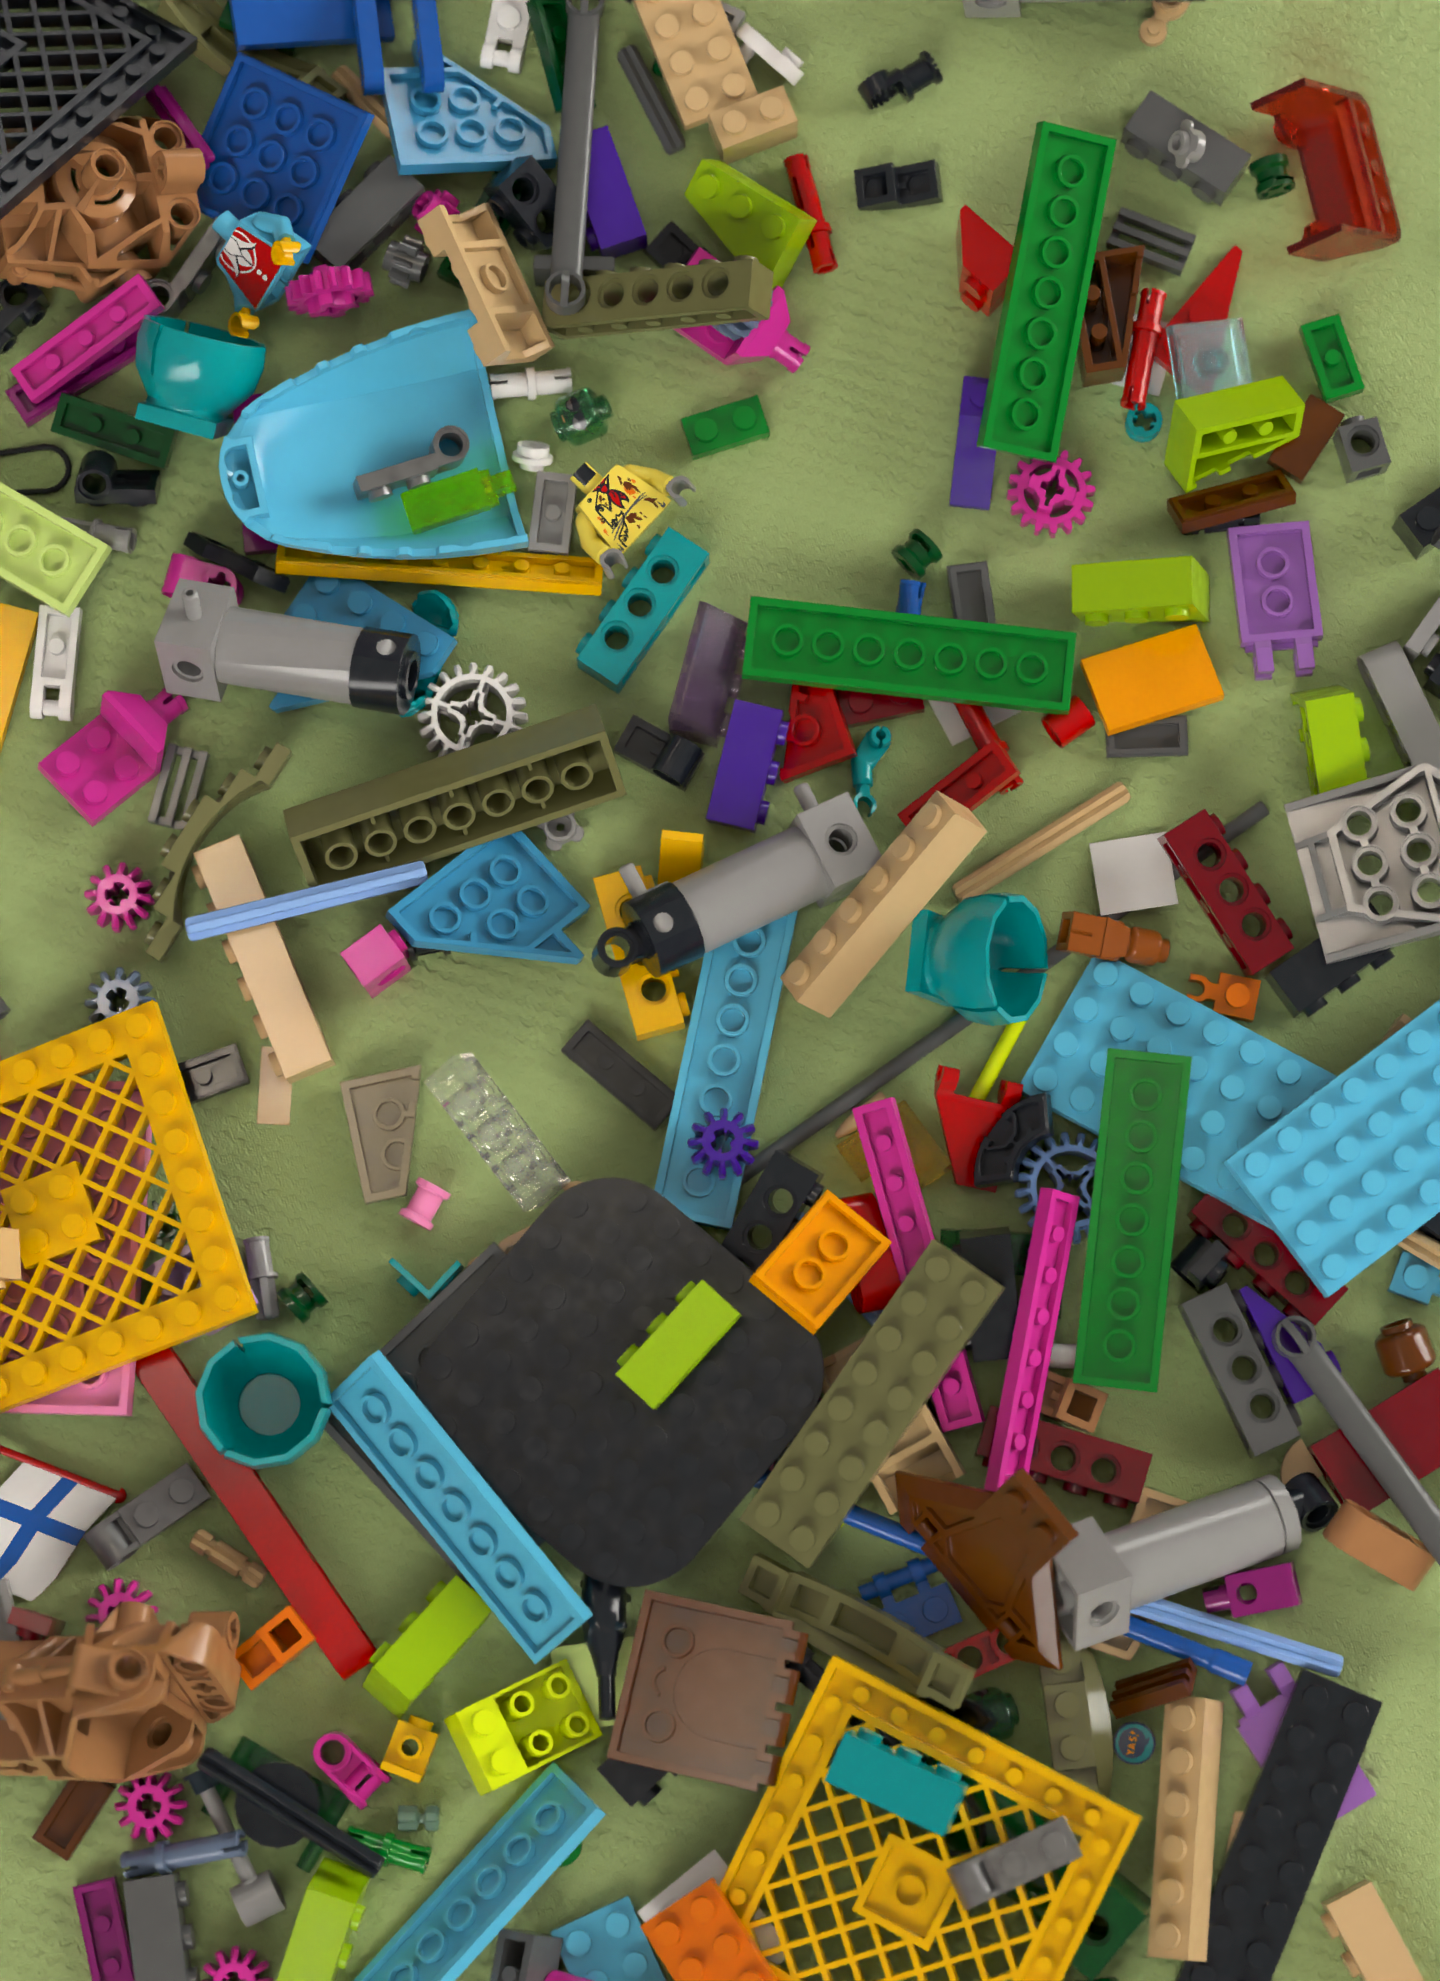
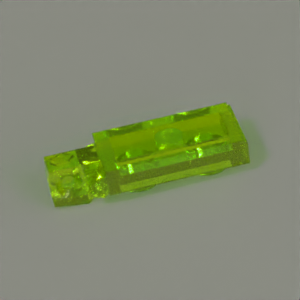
M475 468L403 492L400 496L412 532L416 535L491 510V508L500 505L498 498L513 493L517 489L510 469L490 476L488 469L478 471Z

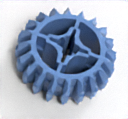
M1062 1132L1060 1135V1146H1056L1054 1139L1049 1137L1044 1139L1048 1151L1044 1152L1036 1144L1030 1149L1037 1161L1035 1162L1024 1157L1021 1165L1029 1170L1030 1173H1019L1018 1182L1027 1184V1188L1015 1190L1014 1196L1015 1198H1028L1029 1202L1022 1204L1018 1208L1020 1214H1025L1031 1210L1036 1214L1038 1204L1036 1184L1042 1167L1049 1174L1048 1177L1053 1182L1054 1189L1062 1191L1065 1186L1061 1179L1068 1178L1070 1183L1072 1179L1077 1181L1082 1175H1086L1079 1183L1080 1185L1076 1191L1080 1196L1078 1210L1080 1212L1083 1211L1089 1218L1076 1221L1072 1242L1076 1245L1081 1242L1080 1231L1084 1230L1088 1237L1092 1198L1087 1192V1183L1095 1175L1097 1156L1095 1151L1098 1147V1139L1095 1138L1090 1147L1087 1148L1083 1146L1085 1141L1084 1133H1078L1075 1144H1070L1068 1132ZM1072 1155L1081 1157L1089 1163L1082 1169L1072 1172L1066 1170L1061 1164L1058 1165L1053 1159ZM1035 1215L1027 1223L1030 1228L1034 1225Z

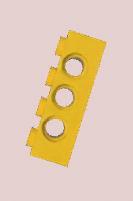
M641 865L635 866L646 889L654 887L652 874L644 876ZM619 871L593 878L606 929L613 927L624 928L621 907L622 903L631 900L632 896ZM611 944L615 960L624 959L625 954L622 948ZM639 961L631 965L629 970L620 976L637 1041L685 1029L683 1017L690 1016V1010L685 993L676 994L672 978L680 976L678 969L655 978ZM650 982H659L665 987L666 992L660 1000L649 1001L642 994L643 988Z

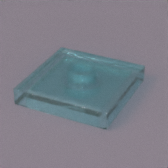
M1242 317L1173 324L1166 327L1177 400L1252 383Z

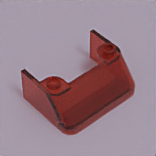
M1302 78L1250 103L1252 111L1274 116V134L1281 144L1286 145L1290 149L1298 150L1316 221L1305 226L1301 241L1287 247L1288 255L1323 262L1383 249L1400 241L1401 228L1373 118L1367 102L1359 93L1308 78Z

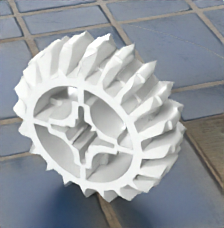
M473 662L470 663L469 674H463L460 665L454 666L456 677L452 679L449 678L447 673L441 672L439 674L443 684L441 688L434 683H429L427 687L435 693L433 695L434 698H424L426 704L424 708L430 711H423L417 715L419 722L429 724L420 729L419 732L422 738H432L426 745L430 753L441 749L438 757L473 746L475 739L481 734L489 733L495 735L498 732L500 734L497 737L523 729L517 725L528 722V714L518 711L526 706L525 698H513L520 690L517 683L504 687L508 681V675L505 672L498 674L495 679H492L494 675L493 666L487 665L481 675L478 674L477 664ZM473 689L470 698L466 701L455 702L451 700L450 703H447L458 692ZM489 692L496 695L505 705L506 721L497 719L495 714L486 710ZM478 707L482 720L479 723L475 720L476 725H470L468 729L465 714L469 713L471 715L470 711H476ZM441 714L448 716L450 721L459 724L460 730L457 744L450 741L441 731Z

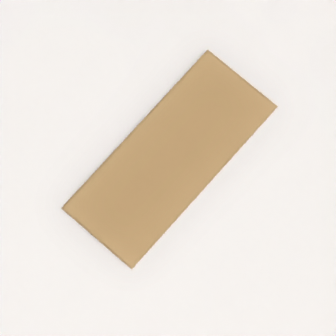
M262 1046L257 1124L290 1125L292 1083L290 1084L284 1075L276 1076L268 1058V1054L274 1052L273 1047Z

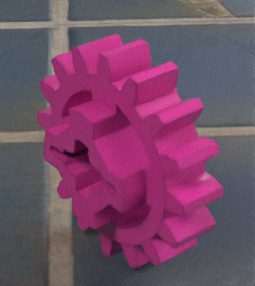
M324 264L313 267V271L310 274L299 275V280H290L288 282L289 286L284 288L289 311H296L297 315L308 312L312 318L319 316H331L332 318L345 316L347 310L360 307L359 303L369 302V297L374 296L370 272H363L362 268L350 270V266L347 265L337 267Z
M1066 450L1057 458L1056 463L1030 459V464L1028 465L1020 460L1016 468L1020 475H1010L1008 483L1015 488L1008 490L1006 497L1007 500L1016 501L1011 506L1010 513L1011 515H1023L1020 521L1021 528L1028 526L1030 523L1035 525V536H1038L1043 528L1048 529L1050 538H1055L1057 528H1062L1069 535L1072 532V521L1081 526L1084 524L1086 517L1081 511L1091 512L1094 503L1086 499L1094 496L1096 491L1095 486L1086 485L1091 479L1092 473L1091 471H1079L1082 464V459L1080 458L1072 463L1067 461L1068 451ZM1044 469H1051V471L1040 476L1035 474ZM1066 474L1073 480L1076 488L1069 486L1065 478ZM1054 480H1057L1056 494L1053 496V499H1050L1048 506H1045L1046 492L1049 487H1052ZM1024 494H1026V498L1033 500L1037 508L1036 512L1030 508ZM1061 510L1068 512L1059 517H1050Z

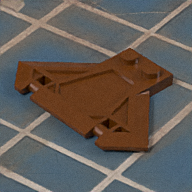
M1023 1467L1015 1472L996 1492L897 1470L895 1472L901 1526L909 1535L917 1530L926 1541L921 1550L990 1633L994 1632L997 1628L1008 1640L1003 1648L1012 1659L1061 1670L1063 1664L1053 1559L1079 1535L1076 1529Z

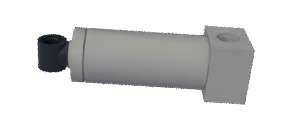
M1301 1473L1289 1480L1286 1485L1276 1476L1268 1474L1103 1533L1093 1516L1071 1523L1079 1535L1053 1559L1059 1627L1075 1652L1128 1633L1130 1610L1298 1549L1302 1541L1301 1527L1307 1532H1315L1325 1528L1339 1510L1338 1505L1314 1473Z

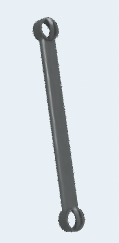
M565 0L568 25L550 277L545 285L546 304L554 313L563 316L578 312L583 307L586 298L583 264L600 18L605 10V0H599L597 7L592 10H588L589 0H581L580 10L572 5V0ZM559 283H561L560 302L551 296L552 289ZM569 283L577 287L580 295L576 300L568 303Z
M1289 1316L1279 1321L1271 1334L1275 1351L1292 1362L1440 1566V1509L1317 1342L1313 1324L1301 1316ZM1292 1322L1301 1325L1306 1330L1308 1344ZM1281 1327L1285 1328L1293 1337L1301 1353H1291L1282 1347L1279 1341Z

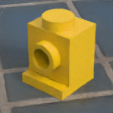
M410 1714L408 1721L398 1719L380 1769L416 1783H421L440 1736V1733L432 1731L434 1723ZM407 1739H413L417 1742L418 1751L415 1755L410 1756L403 1751V1744Z

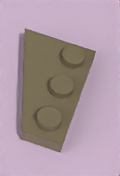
M421 1064L340 1082L366 1205L407 1196L422 1071Z

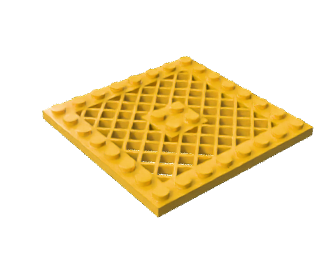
M154 1000L148 1001L0 1061V1116L3 1113L16 1119L7 1139L0 1138V1145L3 1146L0 1151V1179L2 1178L15 1184L0 1190L4 1205L0 1203V1211H2L0 1227L8 1228L10 1224L11 1228L19 1229L21 1263H23L25 1269L32 1270L36 1268L30 1283L24 1280L5 1282V1289L0 1290V1310L13 1316L4 1337L0 1336V1414L259 1313L157 1002ZM129 1058L132 1068L119 1063V1061ZM114 1068L129 1074L120 1095L105 1089ZM101 1069L94 1084L80 1078ZM77 1083L91 1089L82 1110L67 1104ZM63 1084L56 1099L42 1093ZM136 1086H138L144 1107L130 1101ZM102 1094L116 1100L107 1122L92 1116ZM39 1098L53 1104L44 1125L29 1119ZM25 1099L19 1114L5 1108ZM127 1106L142 1112L132 1134L117 1127ZM64 1109L78 1115L69 1137L54 1131ZM89 1121L104 1127L94 1149L79 1142ZM149 1123L156 1145L142 1139ZM26 1125L41 1131L31 1152L17 1146ZM114 1133L129 1139L119 1161L104 1154ZM51 1136L65 1142L56 1164L42 1158ZM139 1144L154 1151L145 1172L129 1166ZM76 1148L91 1154L84 1170L82 1163L78 1161L69 1163ZM14 1151L28 1158L18 1179L4 1173ZM101 1159L116 1166L106 1187L91 1181ZM38 1163L53 1169L32 1178ZM161 1163H163L169 1184L155 1178ZM126 1171L141 1178L132 1199L116 1193ZM152 1183L166 1189V1193L157 1211L142 1205ZM89 1187L103 1193L97 1207H95ZM113 1199L128 1205L119 1226L104 1220ZM174 1201L182 1223L167 1217ZM139 1210L154 1217L144 1238L129 1232ZM164 1222L179 1229L170 1250L154 1243ZM102 1226L115 1232L106 1253L91 1247L106 1241ZM126 1237L141 1244L131 1265L116 1259ZM186 1241H188L194 1262L180 1256ZM151 1249L166 1256L157 1277L142 1271ZM88 1252L103 1259L93 1280L78 1274ZM74 1253L68 1268L53 1262ZM177 1261L192 1268L182 1289L167 1283ZM113 1264L128 1271L118 1292L103 1285ZM49 1268L64 1274L55 1295L40 1289ZM138 1276L153 1283L144 1304L129 1298ZM200 1279L202 1287L195 1289ZM74 1280L90 1286L80 1307L65 1300ZM11 1283L26 1289L17 1310L2 1303ZM163 1289L179 1295L157 1304ZM100 1291L115 1298L106 1319L91 1313ZM36 1295L52 1301L42 1322L27 1315ZM125 1303L140 1310L118 1319ZM62 1307L77 1313L67 1334L53 1328V1324ZM87 1319L102 1325L80 1334ZM24 1322L39 1328L29 1349L15 1343V1339ZM49 1334L64 1340L42 1349ZM11 1349L25 1355L4 1364Z
M833 1655L782 1757L776 1787L768 1786L719 1887L764 1958L783 1952L789 1970L765 1958L779 1981H807L804 1977L820 1972L823 1981H833L830 1969L849 1963L855 1981H865L858 1960L877 1954L879 1955L885 1977L874 1981H899L917 1975L918 1981H928L925 1972L946 1966L950 1981H960L954 1963L973 1957L982 1979L979 1981H1005L1012 1979V1981H1062L1136 1832L1142 1816L843 1658ZM853 1716L865 1721V1723L847 1728ZM859 1727H864L880 1734L878 1730L880 1729L904 1742L891 1746V1748L897 1750L898 1746L902 1745L915 1751L919 1750L942 1762L940 1764L947 1765L980 1782L968 1787L965 1795L984 1790L991 1813L970 1819L965 1800L963 1799L959 1808L962 1822L953 1824L949 1833L965 1829L972 1852L951 1858L945 1836L928 1832L913 1837L908 1820L892 1812L875 1817L871 1803L860 1798L866 1820L847 1826L839 1803L858 1796L851 1793L837 1796L834 1785L824 1781L830 1768L828 1765L844 1733L850 1730L858 1732ZM822 1780L828 1799L809 1805ZM993 1790L1019 1804L999 1810ZM831 1806L838 1829L818 1835L811 1812ZM1022 1810L1030 1831L1037 1828L1032 1811L1051 1821L1064 1815L1071 1831L1082 1837L1078 1847L1083 1856L1070 1862L1058 1888L1050 1871L1044 1874L1049 1893L1028 1899L1024 1884L1016 1887L1020 1902L999 1908L997 1898L994 1897L988 1900L991 1911L971 1917L969 1910H964L946 1869L1011 1840L1008 1838L1002 1816ZM897 1817L903 1836L891 1831L885 1843H883L877 1823ZM803 1818L809 1838L791 1843ZM994 1820L1001 1842L980 1849L973 1826ZM869 1826L876 1849L856 1855L849 1832ZM840 1835L847 1858L827 1864L821 1841ZM936 1838L942 1857L921 1847L917 1843ZM812 1845L819 1867L799 1873L792 1850ZM878 1856L866 1881H864L858 1862ZM784 1857L790 1877L771 1882ZM850 1865L857 1888L837 1894L830 1871ZM821 1874L828 1897L809 1903L802 1880ZM793 1883L800 1906L780 1912L773 1889ZM859 1895L852 1911L865 1918L846 1923L840 1900ZM765 1896L771 1915L753 1920ZM956 1899L962 1920L942 1926ZM1051 1900L1038 1927L1031 1906ZM831 1904L837 1927L818 1932L811 1910ZM1023 1909L1030 1932L1009 1938L1002 1915ZM802 1913L809 1936L789 1941L783 1919ZM994 1918L1001 1941L980 1947L973 1924ZM774 1922L780 1945L761 1950L754 1928ZM869 1924L876 1947L856 1953L849 1930ZM879 1925L903 1939L884 1944ZM965 1927L972 1950L952 1956L944 1933ZM840 1934L847 1956L827 1962L821 1939ZM937 1939L943 1959L923 1965L917 1946L930 1951ZM1032 1939L1018 1966L1012 1945ZM812 1943L818 1965L799 1971L792 1948ZM907 1945L914 1968L894 1974L887 1951ZM1003 1948L1011 1971L990 1977L983 1954Z

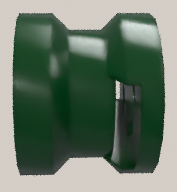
M1276 153L1267 155L1253 161L1249 165L1250 175L1256 178L1257 181L1255 192L1258 199L1276 198L1295 188L1294 178L1288 175L1287 167L1289 160L1286 154Z
M914 528L909 533V540L904 545H897L891 552L899 565L917 580H920L925 575L926 568L931 563H938L943 558L936 544L917 528Z
M302 1271L295 1276V1283L289 1288L282 1287L277 1292L280 1299L303 1324L310 1319V1313L316 1307L323 1308L329 1303ZM308 1286V1288L314 1293V1296L312 1298L304 1290L305 1287Z

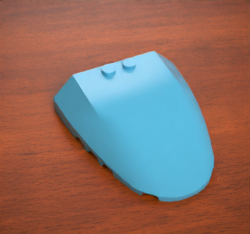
M468 309L391 331L387 337L366 345L358 344L343 355L330 361L323 360L308 372L294 379H287L244 408L228 435L224 436L219 456V474L224 496L239 520L248 529L267 541L285 547L359 558L397 560L446 559L527 548L529 540L517 508L486 368L483 367L480 358L476 355L473 342L467 332L469 328L478 323L471 310ZM444 426H457L467 434L470 446L461 465L455 469L436 474L435 477L430 478L431 484L409 491L407 486L392 490V496L377 502H370L368 497L357 500L353 488L356 476L429 455V447L436 432ZM446 439L439 442V448L443 454L447 456L459 454V447L454 441Z

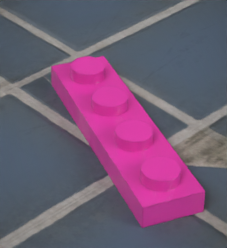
M138 273L13 366L10 371L31 402L37 405L139 329L144 315H158L165 308L144 277Z

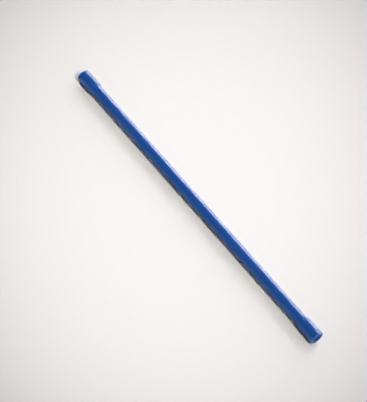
M767 1470L754 1487L760 1489L772 1471ZM855 1505L844 1521L847 1525L926 1556L921 1550L922 1546L926 1543L917 1530L909 1535L897 1521ZM1131 1615L1129 1632L1122 1634L1180 1659L1190 1657L1195 1665L1242 1686L1245 1685L1253 1664L1251 1661L1218 1648H1210Z

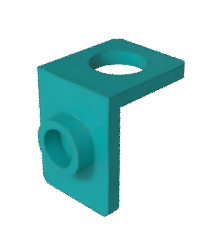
M393 1257L388 1261L402 1274L396 1281L413 1297L421 1292L430 1301L440 1294L464 1269V1266L457 1260L433 1287L427 1290Z

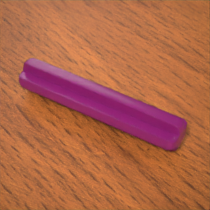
M157 84L146 94V100L160 119L170 120L178 125L184 135L186 148L198 147L202 151L205 160V170H207L209 164L215 160L214 153L167 87Z

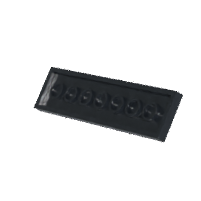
M1301 1668L1242 1814L1243 1816L1240 1819L1211 1891L1206 1962L1184 1960L1176 1981L1272 1980L1383 1702Z

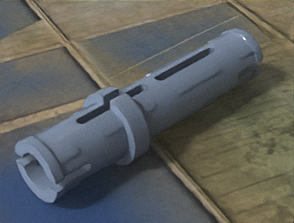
M236 1829L231 1832L170 1843L168 1840L158 1841L154 1847L122 1852L120 1866L121 1868L130 1867L129 1870L122 1872L127 1879L159 1872L161 1875L172 1874L177 1868L234 1857H244L248 1853V1840L239 1841V1838H244L246 1834L242 1829Z

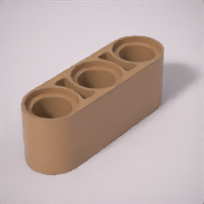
M1347 1498L1322 1532V1535L1340 1550L1411 1591H1415L1436 1561L1421 1541Z

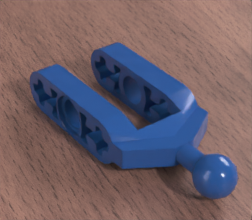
M352 0L363 96L384 95V67L376 1ZM411 0L422 92L444 93L445 74L436 0Z

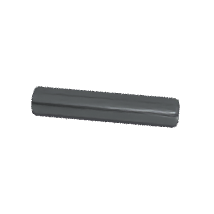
M635 45L622 48L617 53L618 61L665 152L672 155L681 151L685 147V139L638 48Z

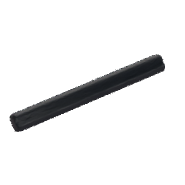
M209 1747L202 1753L197 1762L198 1769L368 1878L373 1879L377 1876L385 1861L381 1855L214 1748Z

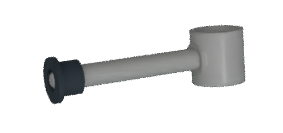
M200 1769L184 1777V1782L189 1780L195 1795L200 1794L218 1834L236 1830L215 1787L219 1784L218 1781ZM248 1855L230 1858L241 1881L238 1885L230 1888V1894L236 1910L246 1927H250L287 1908L279 1884L269 1869L256 1874Z

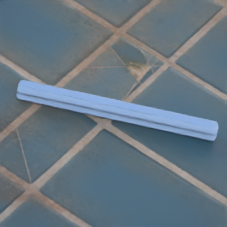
M419 860L187 917L185 919V928L189 940L194 942L417 887L428 879V874L424 862Z
M1160 1599L1130 1610V1613L1332 1677H1338L1342 1671L1344 1663L1342 1655L1171 1601Z

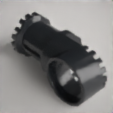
M924 50L919 54V59L901 70L895 68L888 72L883 69L872 74L859 85L857 90L869 109H874V107L876 109L878 108V103L882 106L885 101L886 103L889 102L890 98L892 99L899 93L903 99L910 102L915 98L914 94L932 83L938 85L943 82V76L939 68L935 69L938 66L937 63L932 64L934 58Z

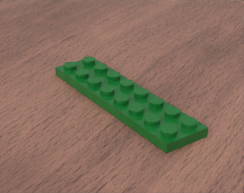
M1046 121L1037 122L977 447L1048 463H1056L1116 139Z
M751 596L742 679L1068 715L1077 633Z
M1108 1048L1073 1383L1158 1393L1192 1064L1191 1056Z

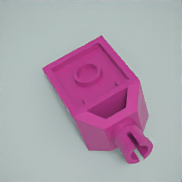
M698 247L686 266L698 265L702 259H718ZM778 285L772 288L774 291L772 297L773 304L770 307L769 320H761L758 328L752 329L745 338L741 337L734 341L728 336L725 337L712 325L674 329L726 366L757 362L769 357L785 366L791 373H794L804 361L801 357L803 355L807 356L811 346L801 342L786 330L790 324L785 291Z
M164 687L151 700L146 701L138 694L108 690L102 695L100 714L38 763V770L92 827L160 774L168 724L179 715H183L188 711V705L182 695H177L173 698V694L166 693Z

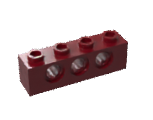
M1203 809L1157 838V840L1244 976L1248 977L1294 949L1290 942L1293 934L1286 922L1281 917L1276 919L1267 906L1271 903V900L1265 889L1258 882L1253 884L1245 872L1249 867L1244 856L1237 848L1231 850L1223 837L1226 834V830L1220 819L1214 813L1209 815L1206 809ZM1200 846H1208L1215 852L1216 860L1212 867H1206L1199 862L1197 852ZM1223 880H1229L1236 885L1238 896L1234 902H1229L1222 898L1220 885ZM1246 915L1256 917L1260 923V931L1256 937L1247 935L1242 928V921Z
M1205 1194L1187 1214L1192 1220L1189 1227L1196 1234L1199 1233L1208 1240L1212 1238L1215 1241L1217 1239L1229 1250L1227 1263L1236 1270L1243 1267L1254 1277L1251 1281L1254 1288L1267 1299L1275 1296L1285 1306L1282 1313L1286 1317L1301 1316L1315 1326L1348 1290L1344 1285L1331 1296L1324 1298L1275 1231L1232 1209V1207L1209 1194ZM1236 1216L1242 1221L1244 1231L1240 1237H1231L1225 1233L1223 1229L1225 1217ZM1265 1244L1272 1248L1275 1255L1272 1265L1263 1266L1255 1260L1254 1249L1256 1245ZM1288 1273H1298L1304 1278L1305 1290L1302 1294H1292L1287 1290L1285 1277Z
M992 1405L988 1407L985 1417L986 1421H984L975 1451V1456L983 1458L981 1465L987 1468L999 1407ZM1039 1420L1029 1475L1036 1483L1046 1485L1047 1478L1064 1482L1062 1490L1086 1497L1088 1490L1103 1494V1503L1127 1509L1129 1502L1136 1504L1140 1501L1153 1454ZM1057 1447L1067 1448L1073 1455V1464L1066 1471L1056 1469L1051 1463V1453ZM1098 1459L1107 1460L1113 1467V1477L1108 1483L1096 1481L1091 1474L1092 1464Z

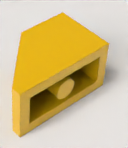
M662 830L657 885L667 880L672 883L702 869L704 858L703 834Z

